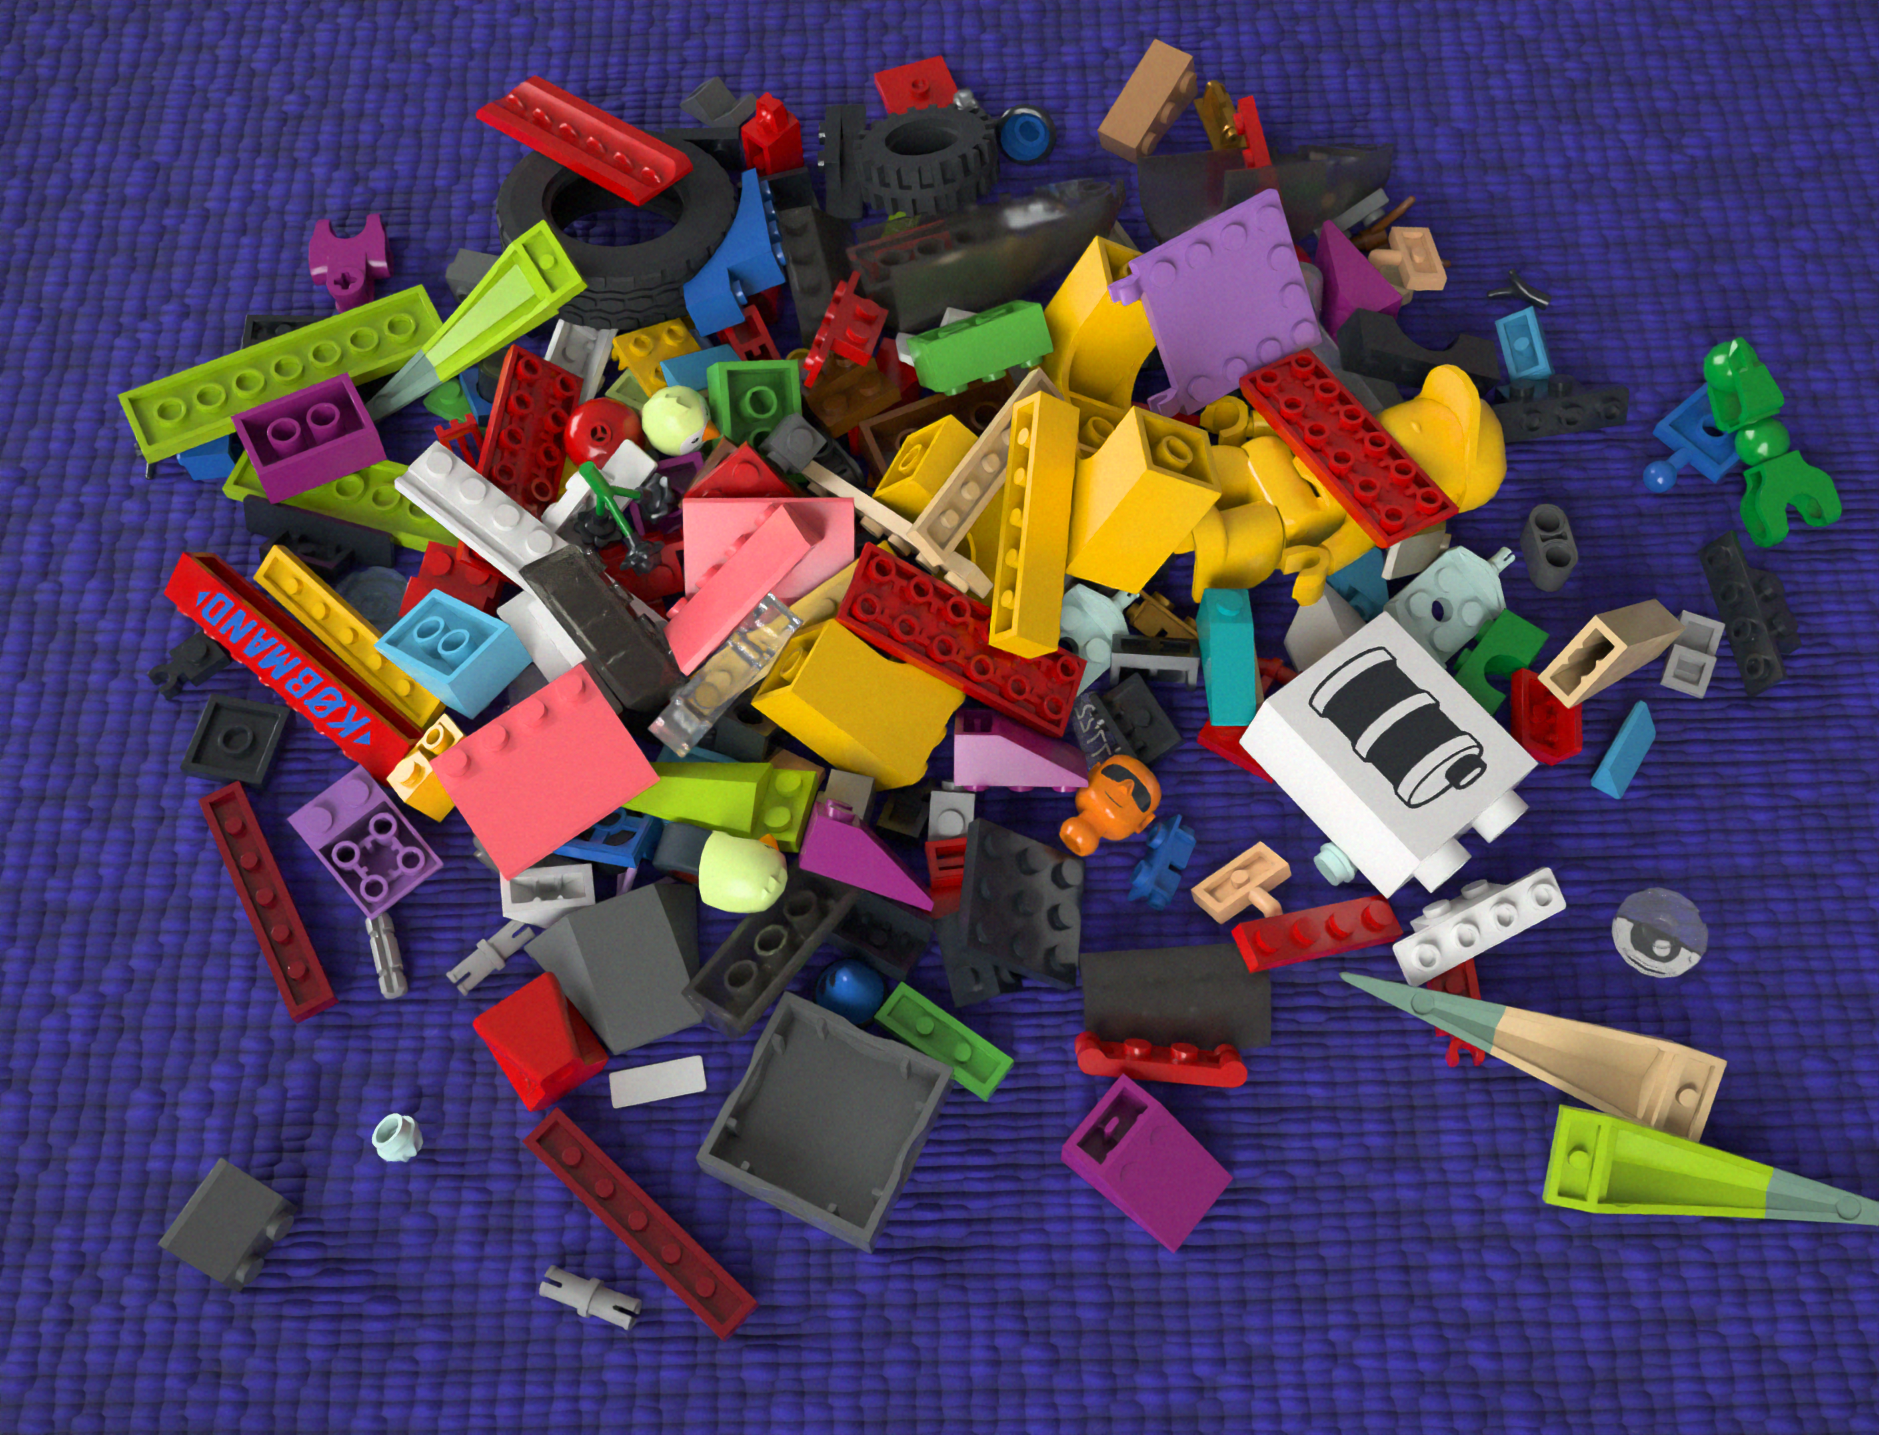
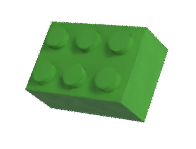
M1021 300L1011 301L906 339L920 386L932 389L935 392H944L945 396L966 391L968 389L967 383L982 378L983 382L1002 378L1006 375L1005 369L1019 364L1021 369L1038 365L1043 362V355L1054 352L1041 303Z
M798 359L717 362L706 368L710 417L721 435L719 438L712 439L713 450L725 435L740 446L747 440L766 461V455L758 449L761 443L784 417L796 412L802 417ZM801 472L789 476L783 474L798 485L807 483V479Z

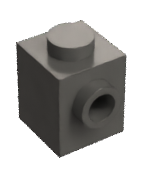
M459 249L454 262L448 265L445 276L446 283L450 287L455 302L462 304L500 256Z
M796 412L784 417L758 449L766 455V461L774 469L789 476L801 472L827 440Z

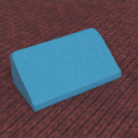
M1533 306L1495 321L1511 382L1519 379L1530 381L1544 380L1555 374L1542 323Z
M728 343L661 361L660 366L668 387L680 385L690 387L699 392L708 389L706 368L717 362L742 360Z
M1641 700L1639 703L1636 702L1590 780L1592 782L1591 786L1615 799L1622 798L1656 736L1655 727L1645 702Z

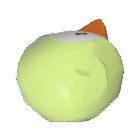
M676 385L659 389L643 406L642 429L651 445L663 454L678 457L697 452L708 440L721 436L711 420L710 411L704 397L690 387Z

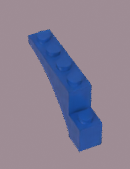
M756 168L741 173L742 193L740 205L725 239L699 273L691 281L683 284L686 308L701 337L746 321L743 305L748 303L747 296L786 282L783 266L788 265V260L782 246L784 240L778 226V222H780L779 216L773 203L775 202L774 193L768 180L761 181Z

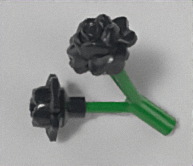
M592 461L583 463L579 468V473L595 492L597 499L596 506L593 509L578 513V522L574 524V531L581 536L584 545L596 546L598 549H603L611 543L620 542L622 539L621 533L623 532L626 536L623 538V541L629 550L626 552L625 560L619 566L620 570L624 571L631 568L638 577L642 573H650L662 563L660 552L666 544L664 541H656L654 543L648 540L643 541L637 530L633 532L613 497L617 495L632 498L635 503L641 506L643 520H650L652 524H658L663 517L669 516L672 513V509L677 504V497L674 494V489L671 488L670 478L662 477L661 474L655 473L650 481L644 482L642 487H636L633 490L610 485Z

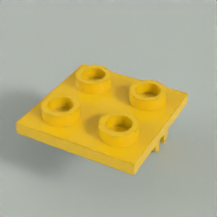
M679 317L613 337L612 344L615 348L612 349L611 356L613 361L620 360L618 366L620 371L629 367L650 399L659 389L668 388L660 366L661 361L702 351V349Z

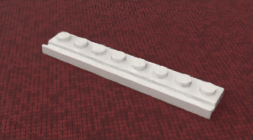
M437 440L408 467V471L403 476L395 479V489L535 599L542 597L551 610L559 606L573 625L572 628L663 698L666 694L665 688L669 685L667 682H662L651 653L654 646L653 644L648 645L644 635V628L653 622L665 619Z

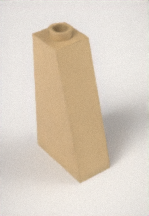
M1656 599L1595 615L1537 678L1570 709L1658 658L1686 627Z

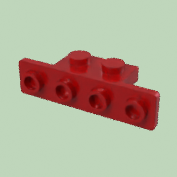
M853 271L848 283L840 280L834 292L831 303L802 367L809 371L804 385L809 388L812 387L829 350L866 367L872 356L889 311L879 307L872 300L863 299L853 294L861 273Z
M683 525L679 527V531L664 535L662 531H652L641 535L643 541L648 540L653 543L664 541L666 545L660 552L662 563L650 573H642L640 577L631 568L624 571L620 570L619 566L625 560L626 552L629 550L621 541L611 543L603 549H598L599 552L584 555L642 602L685 591V577L677 554L678 550L684 549Z

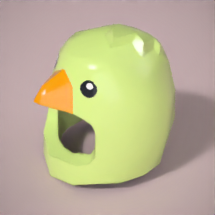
M713 830V833L706 841L699 866V889L702 902L726 912L754 913L765 911L781 896L788 879L785 856L779 852L777 840L771 833L755 840L732 837L727 832Z

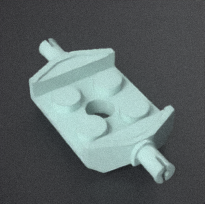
M1461 545L1449 548L1384 605L1383 612L1386 611L1445 670L1447 668L1445 662L1478 633L1484 622L1488 618L1491 620L1498 618L1504 608H1506L1498 576L1504 568L1515 560V556L1512 554L1508 557L1512 551L1502 547L1493 557L1485 561ZM1435 600L1440 602L1444 609L1443 619L1440 622L1433 617L1431 611Z
M1079 583L1064 594L1059 640L1067 641L1072 647L1073 654L1088 661L1076 697L1110 667L1112 634L1129 635L1123 610L1140 596L1139 593L1137 595L1130 593L1127 596L1129 592L1120 590L1112 598H1108Z

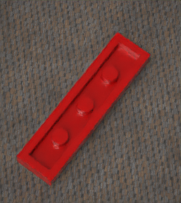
M1383 894L1239 923L1231 931L1250 973L1394 942L1404 934L1388 900Z

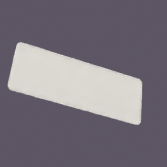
M700 1055L609 1074L614 1108L700 1092L706 1089L703 1062Z

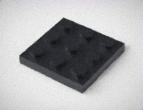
M982 818L969 822L955 950L1064 991L1076 987L1085 861Z

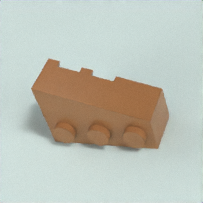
M1154 39L1097 130L1103 149L1138 166L1147 155L1149 156L1153 153L1160 139L1198 94L1197 74L1195 73L1193 56Z

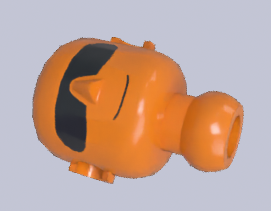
M1118 754L1110 757L1102 764L1097 762L1088 772V787H1079L1077 790L1075 805L1079 815L1067 819L1062 824L1060 829L1061 840L1073 853L1083 857L1097 850L1101 837L1119 841L1129 837L1134 832L1137 834L1141 833L1156 817L1153 812L1158 808L1162 796L1158 780L1143 763L1132 756Z

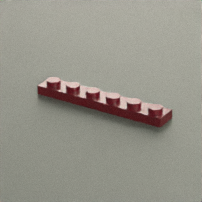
M238 780L199 799L200 807L291 1019L298 1024L339 1003V999L245 787Z
M558 1107L522 1141L724 1342L757 1309L759 1303Z

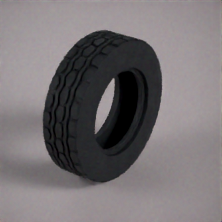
M641 129V131L686 154L693 165V171L638 207L534 150L524 157L520 163L515 165L506 176L507 179H504L498 192L496 218L501 251L504 253L514 240L544 219L551 225L589 286L558 308L560 313L555 315L554 318L583 327L587 326L606 330L638 329L681 318L689 314L685 304L683 284L691 281L711 259L725 239L738 211L735 188L725 169L721 168V165L711 155L706 154L703 149L690 142L687 143L683 139L669 134ZM615 208H634L655 212L669 218L676 224L666 234L651 241L616 247L580 242L563 232L569 224L585 215Z

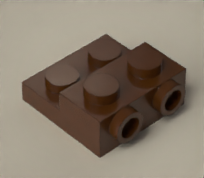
M831 351L811 388L804 385L809 371L802 367L799 369L801 408L833 439L858 426L859 422L870 419L902 399L898 386L878 370L873 356L870 357L866 367Z

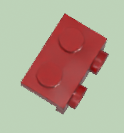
M1522 668L1511 674V736L1535 760L1551 766L1579 754L1582 751L1583 742L1582 702L1568 709L1537 678L1540 674Z

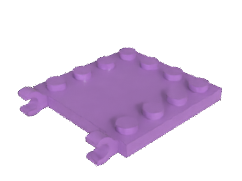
M1267 189L1129 261L1132 274L1107 286L1113 303L1121 300L1122 305L1126 306L1141 297L1171 388L1147 399L1151 412L1160 413L1168 418L1174 416L1179 411L1188 416L1240 388V377L1307 347L1311 349L1323 342L1279 194L1274 189Z

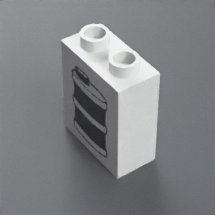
M1386 611L1382 612L1265 700L1239 741L1244 749L1333 843L1349 856L1351 862L1386 899L1414 876L1430 893L1439 888L1472 857L1457 841L1472 827L1488 843H1491L1510 827L1529 808L1513 790L1539 764Z

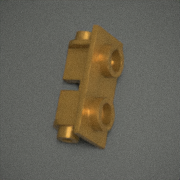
M1217 80L1209 81L1205 86L1203 98L1194 99L1193 104L1215 156L1248 149L1244 135L1238 137L1232 118V114H1235L1236 110L1229 94L1226 93L1224 84L1219 83Z
M1140 590L1138 593L1143 597L1144 602L1141 605L1134 603L1126 613V617L1130 619L1129 624L1146 636L1157 637L1164 629L1168 632L1165 637L1198 639L1196 621L1189 616L1182 621L1172 614L1171 611L1175 606L1157 591L1150 597Z

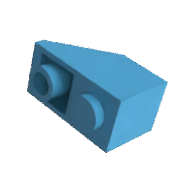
M1376 546L1350 565L1326 577V583L1360 614L1363 620L1368 622L1383 612L1384 605L1389 601L1386 579L1381 578L1383 568L1382 551Z

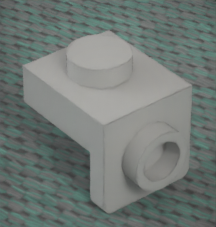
M953 779L942 780V786L932 788L928 842L967 837L969 822L974 821L977 791L966 790L963 786H954Z

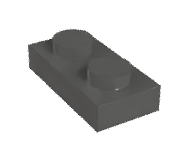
M1380 188L1333 219L1332 222L1350 239L1352 234L1349 230L1363 222L1365 227H1368L1385 215L1382 208L1388 205L1389 199L1382 188ZM1322 227L1314 232V238L1318 243Z

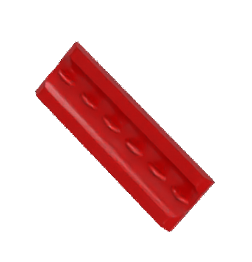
M536 75L511 90L504 98L490 102L475 112L477 119L638 207L693 171L691 161L683 152Z
M513 344L504 358L476 472L542 523L541 517L543 513L557 499L567 455L564 430L567 419L578 407L584 379ZM459 539L456 550L457 561L520 587Z
M1308 347L1239 378V385L1243 396L1379 548L1393 546L1422 529L1434 526L1459 513L1458 506Z
M869 541L864 545L853 578L835 619L851 633L1049 737H1063L1088 662L1058 646V651L1027 659L988 645L991 608Z

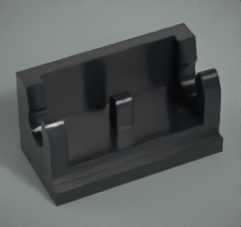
M1112 634L1109 686L1116 687L1118 686L1119 679H1127L1135 672H1139L1146 681L1185 683L1187 691L1196 690L1199 666L1198 639Z

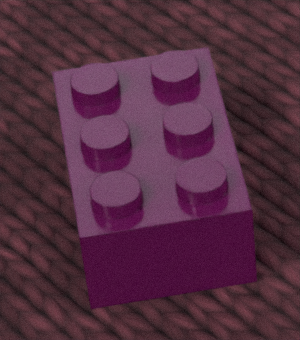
M348 372L230 416L271 505L387 459L377 429Z

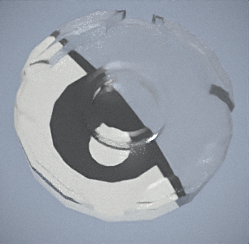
M1657 887L1648 888L1646 891H1640L1628 896L1614 915L1611 932L1616 949L1629 965L1643 974L1665 978L1679 976L1697 964L1707 948L1708 930L1706 923H1702L1698 915L1700 911L1693 902L1678 892Z

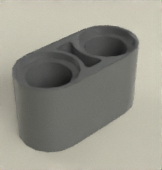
M1540 504L1532 509L1519 537L1520 545L1533 584L1543 591L1555 592L1562 589L1568 581L1578 561V551L1564 511L1552 504Z

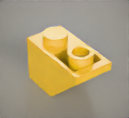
M444 713L426 731L423 738L408 755L397 764L394 771L386 778L405 803L441 822L455 804L430 766L429 761L467 736L453 719Z

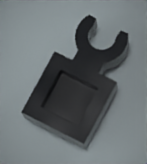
M204 628L168 652L174 659L173 662L157 665L147 673V676L155 685H158L165 679H169L166 684L158 689L166 700L176 697L181 692L183 684L188 680L195 687H198L231 664L215 641L204 633Z
M930 777L928 784L923 788L908 785L902 787V794L891 791L876 824V834L917 848L929 822V802L931 800V790L935 788V778Z

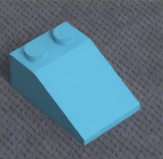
M435 588L374 644L378 652L445 705L472 720L481 711L486 709L490 702L533 661L509 624Z

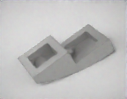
M1683 610L1678 620L1686 629L1669 645L1660 685L1702 699L1717 660L1715 654L1725 624Z

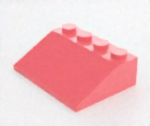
M854 497L684 498L685 598L690 601L700 591L695 583L710 567L714 566L718 571L730 559L725 554L726 550L741 535L748 540L759 529L754 521L771 504L778 509L782 504L787 503L823 540L733 632L753 633L857 560Z
M787 503L782 504L778 509L771 504L754 521L759 529L748 540L741 535L726 550L725 554L730 559L719 571L714 566L710 567L695 583L700 591L690 601L683 596L666 613V616L671 621L663 628V631L680 670L686 676L703 664L823 540Z
M581 663L429 761L430 766L446 792L507 881H510L660 781L659 776Z

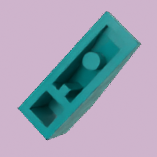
M1205 588L1196 617V626L1211 726H1249L1256 716L1254 628L1248 589Z

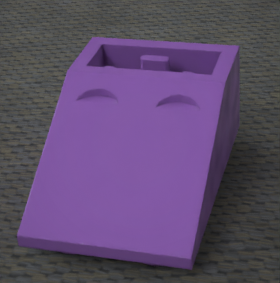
M361 764L287 818L371 922L444 866L442 861Z

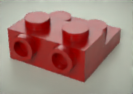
M429 541L418 577L410 576L398 616L403 618L435 588L494 617L505 581L497 576L482 572L457 561L456 547Z

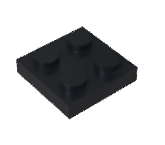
M211 693L179 769L186 776L232 784L239 780L244 787L267 791L296 714L289 707Z

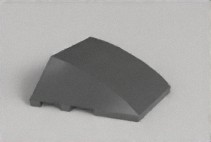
M653 883L566 914L524 946L529 956L536 960L545 972L550 971L555 974L561 983L564 994L576 1006L579 1014L615 1055L702 1022L695 885Z

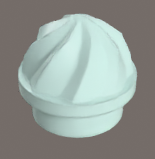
M1333 841L1321 846V853L1314 857V862L1323 876L1334 886H1337L1342 881L1350 882L1353 880L1358 868L1351 862L1349 856L1337 847Z
M391 1114L384 1118L376 1127L372 1136V1143L377 1148L379 1156L384 1160L407 1162L412 1156L417 1155V1152L422 1147L423 1139L418 1123L413 1118Z

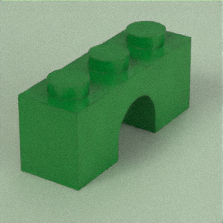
M1504 608L1496 621L1488 618L1484 622L1474 639L1479 642L1474 651L1466 648L1453 667V670L1458 672L1453 679L1494 718L1506 695L1490 686L1485 676L1492 674L1500 675L1511 681L1512 673L1522 668L1529 670L1539 656L1549 634Z

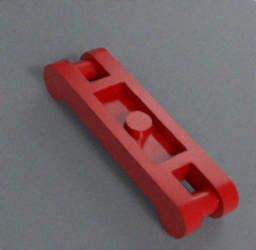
M1091 1031L1080 1033L1074 1041L1078 1066L1081 1071L1089 1075L1119 1078L1124 1073L1130 1079L1228 1088L1241 1086L1248 1076L1238 1049L1231 1044H1222L1214 1051L1199 1050L1196 1046L1188 1043H1174L1171 1047L1152 1046L1150 1042L1136 1038L1126 1039L1124 1043L1101 1041L1100 1037Z

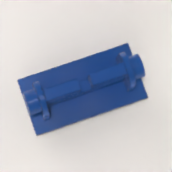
M1178 814L1162 823H1156L1149 832L1146 839V845L1149 846L1144 860H1141L1136 865L1130 877V883L1133 886L1127 898L1129 901L1145 896L1148 898V906L1156 910H1163L1165 905L1171 904L1182 876L1168 869L1171 864L1179 870L1185 869L1196 844V839L1194 838L1195 831L1188 826H1179L1182 819L1181 815Z

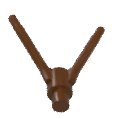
M1409 196L1381 221L1359 231V236L1353 237L1349 241L1359 251L1364 250L1365 253L1375 249L1392 250L1388 244L1385 228L1413 206V203L1416 201L1415 196ZM1440 258L1443 267H1450V260Z

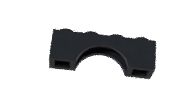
M1357 308L1336 331L1342 371L1422 389L1425 379L1432 369L1445 364L1454 365L1467 373L1478 390L1480 399L1501 380L1494 341L1460 333L1443 351H1431L1410 340L1401 331L1393 316L1362 308Z

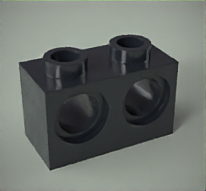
M765 678L753 688H747L740 699L730 707H724L715 721L714 728L717 730L714 749L741 763H768L796 738L750 704Z

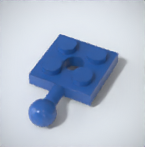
M1707 382L1656 425L1652 434L1675 453L1666 461H1654L1645 468L1643 483L1650 491L1663 493L1670 490L1676 483L1677 472L1687 463H1690L1716 484L1742 461L1735 449L1734 440L1737 431L1728 434L1727 431H1720L1716 427L1707 394ZM1703 427L1717 429L1721 437L1708 435L1703 430Z

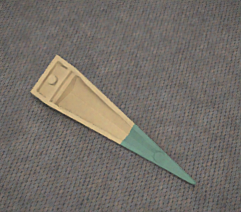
M1348 972L1338 973L1344 981L1482 1049L1605 1113L1608 1112L1699 1142L1727 1064V1061L1720 1057L1664 1038Z

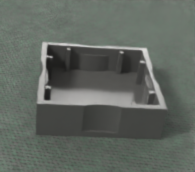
M785 990L754 1048L753 1057L744 1078L727 1098L699 1150L696 1160L704 1173L872 1254L955 1084L954 1068L897 1041L868 1034L854 1026L845 1017Z

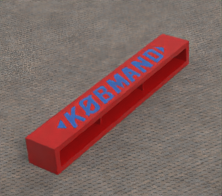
M183 552L163 594L177 605L180 613L192 618L204 628L203 631L208 637L219 641L231 652L230 654L233 659L245 664L257 674L258 680L262 684L273 688L279 693L291 709L302 713L310 720L317 732L329 737L340 746L346 757L361 764L371 773V777L376 783L391 788L392 786L386 778L423 738L426 731L214 552Z

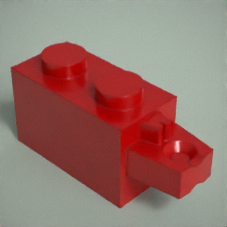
M768 92L756 100V116L741 127L747 171L756 168L759 177L805 166L799 120L793 113L787 111L783 102L773 98L772 94Z

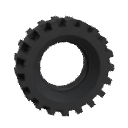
M929 104L927 109L917 110L914 106L907 108V113L898 115L893 112L887 115L888 120L886 121L875 120L870 123L871 130H862L859 133L860 140H854L853 154L863 201L865 203L871 202L872 209L876 211L885 207L887 215L894 216L901 211L905 212L906 217H915L917 212H927L928 216L937 215V210L945 208L952 212L958 210V204L967 202L973 204L977 202V194L987 195L992 191L991 184H998L1001 169L994 122L992 119L988 120V114L984 111L976 114L975 108L971 106L961 110L958 109V104H949L946 108H938L937 104Z

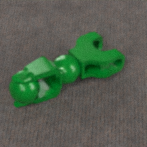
M1742 337L1736 338L1733 341L1719 343L1713 347L1704 358L1703 364L1704 377L1708 384L1707 394L1716 427L1720 431H1727L1728 434L1737 431L1734 440L1736 453L1743 463L1753 467L1743 472L1747 482V489L1740 504L1741 518L1753 542L1760 547L1770 548L1778 545L1787 537L1789 532L1785 512L1787 503L1796 507L1805 522L1813 527H1823L1835 523L1842 513V507L1830 476L1819 468L1809 466L1804 462L1799 450L1787 453L1791 444L1789 431L1781 421L1772 417L1780 413L1779 408L1784 404V397L1765 364L1758 360L1753 348Z

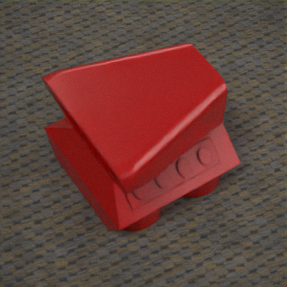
M550 971L543 973L476 1017L472 1024L478 1035L487 1044L529 1112L546 1109L601 1072L609 1060L608 1055L579 1014L575 1005L564 994L561 983L555 974Z

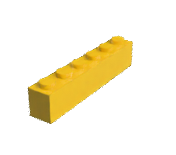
M1043 391L1013 403L988 645L1027 659L1058 651V641L1061 634L1060 620L1064 597L1065 566L1068 555L1069 522L1072 514L1071 501L1073 479L1075 477L1076 447L1079 436L1080 408Z

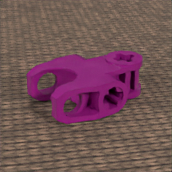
M381 213L369 214L364 230L357 236L348 239L337 238L330 218L320 219L316 222L313 236L309 242L310 273L316 286L327 285L329 293L336 299L335 304L339 314L374 302L375 280L393 278L394 256L390 249L388 233Z

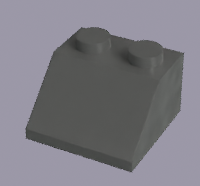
M220 1158L158 1245L223 1285L240 1293L244 1285L250 1284L259 1275L264 1265L263 1258L272 1245L284 1238L294 1222L293 1215L298 1210V1207L236 1166Z

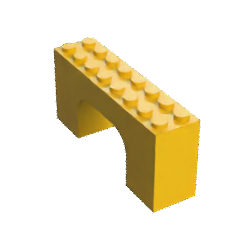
M1096 235L1043 312L1054 352L1043 355V362L1029 367L1028 370L1031 372L1041 368L1064 396V401L1080 408L1079 436L1076 447L1075 477L1073 479L1071 501L1072 514L1069 522L1068 555L1066 558L1065 574L1137 595L1223 493L1206 430L1136 406L1131 408V397L1135 379L1143 362L1156 346V341L1141 297L1126 306L1122 305L1121 300L1113 303L1107 286L1131 275L1132 271L1129 261L1144 253Z
M951 414L908 435L871 498L914 524L979 438ZM1005 482L954 549L955 552L976 564L993 585H995ZM939 570L936 575L931 574L934 578L951 586L944 579L945 573ZM994 586L984 598H981L969 589L967 590L965 595L992 609ZM832 618L790 635L750 704L838 770L874 777L876 792L913 785L924 776L928 768L926 761L930 753L945 737L947 733L945 725L952 712L957 710L963 703L966 693L894 655L889 660L885 659Z

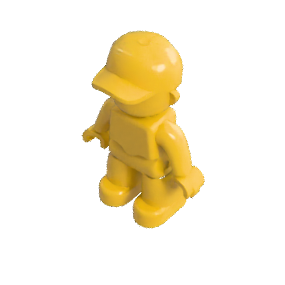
M1445 364L1432 369L1426 377L1419 395L1411 401L1387 408L1375 417L1383 428L1458 506L1459 513L1474 510L1486 504L1497 493L1507 470L1501 423L1488 403L1479 398L1478 390L1467 373L1459 367ZM1228 395L1206 406V409L1201 414L1200 426H1203L1207 432L1219 435L1218 445L1211 446L1223 494L1174 550L1175 554H1183L1195 550L1192 598L1194 602L1201 603L1205 588L1249 589L1266 580L1275 569H1281L1284 575L1300 572L1293 587L1292 598L1296 599L1301 607L1317 603L1323 596L1326 577L1350 565L1374 548L1376 544L1256 410H1251L1249 417L1248 406L1239 398ZM1246 437H1250V441L1246 442Z

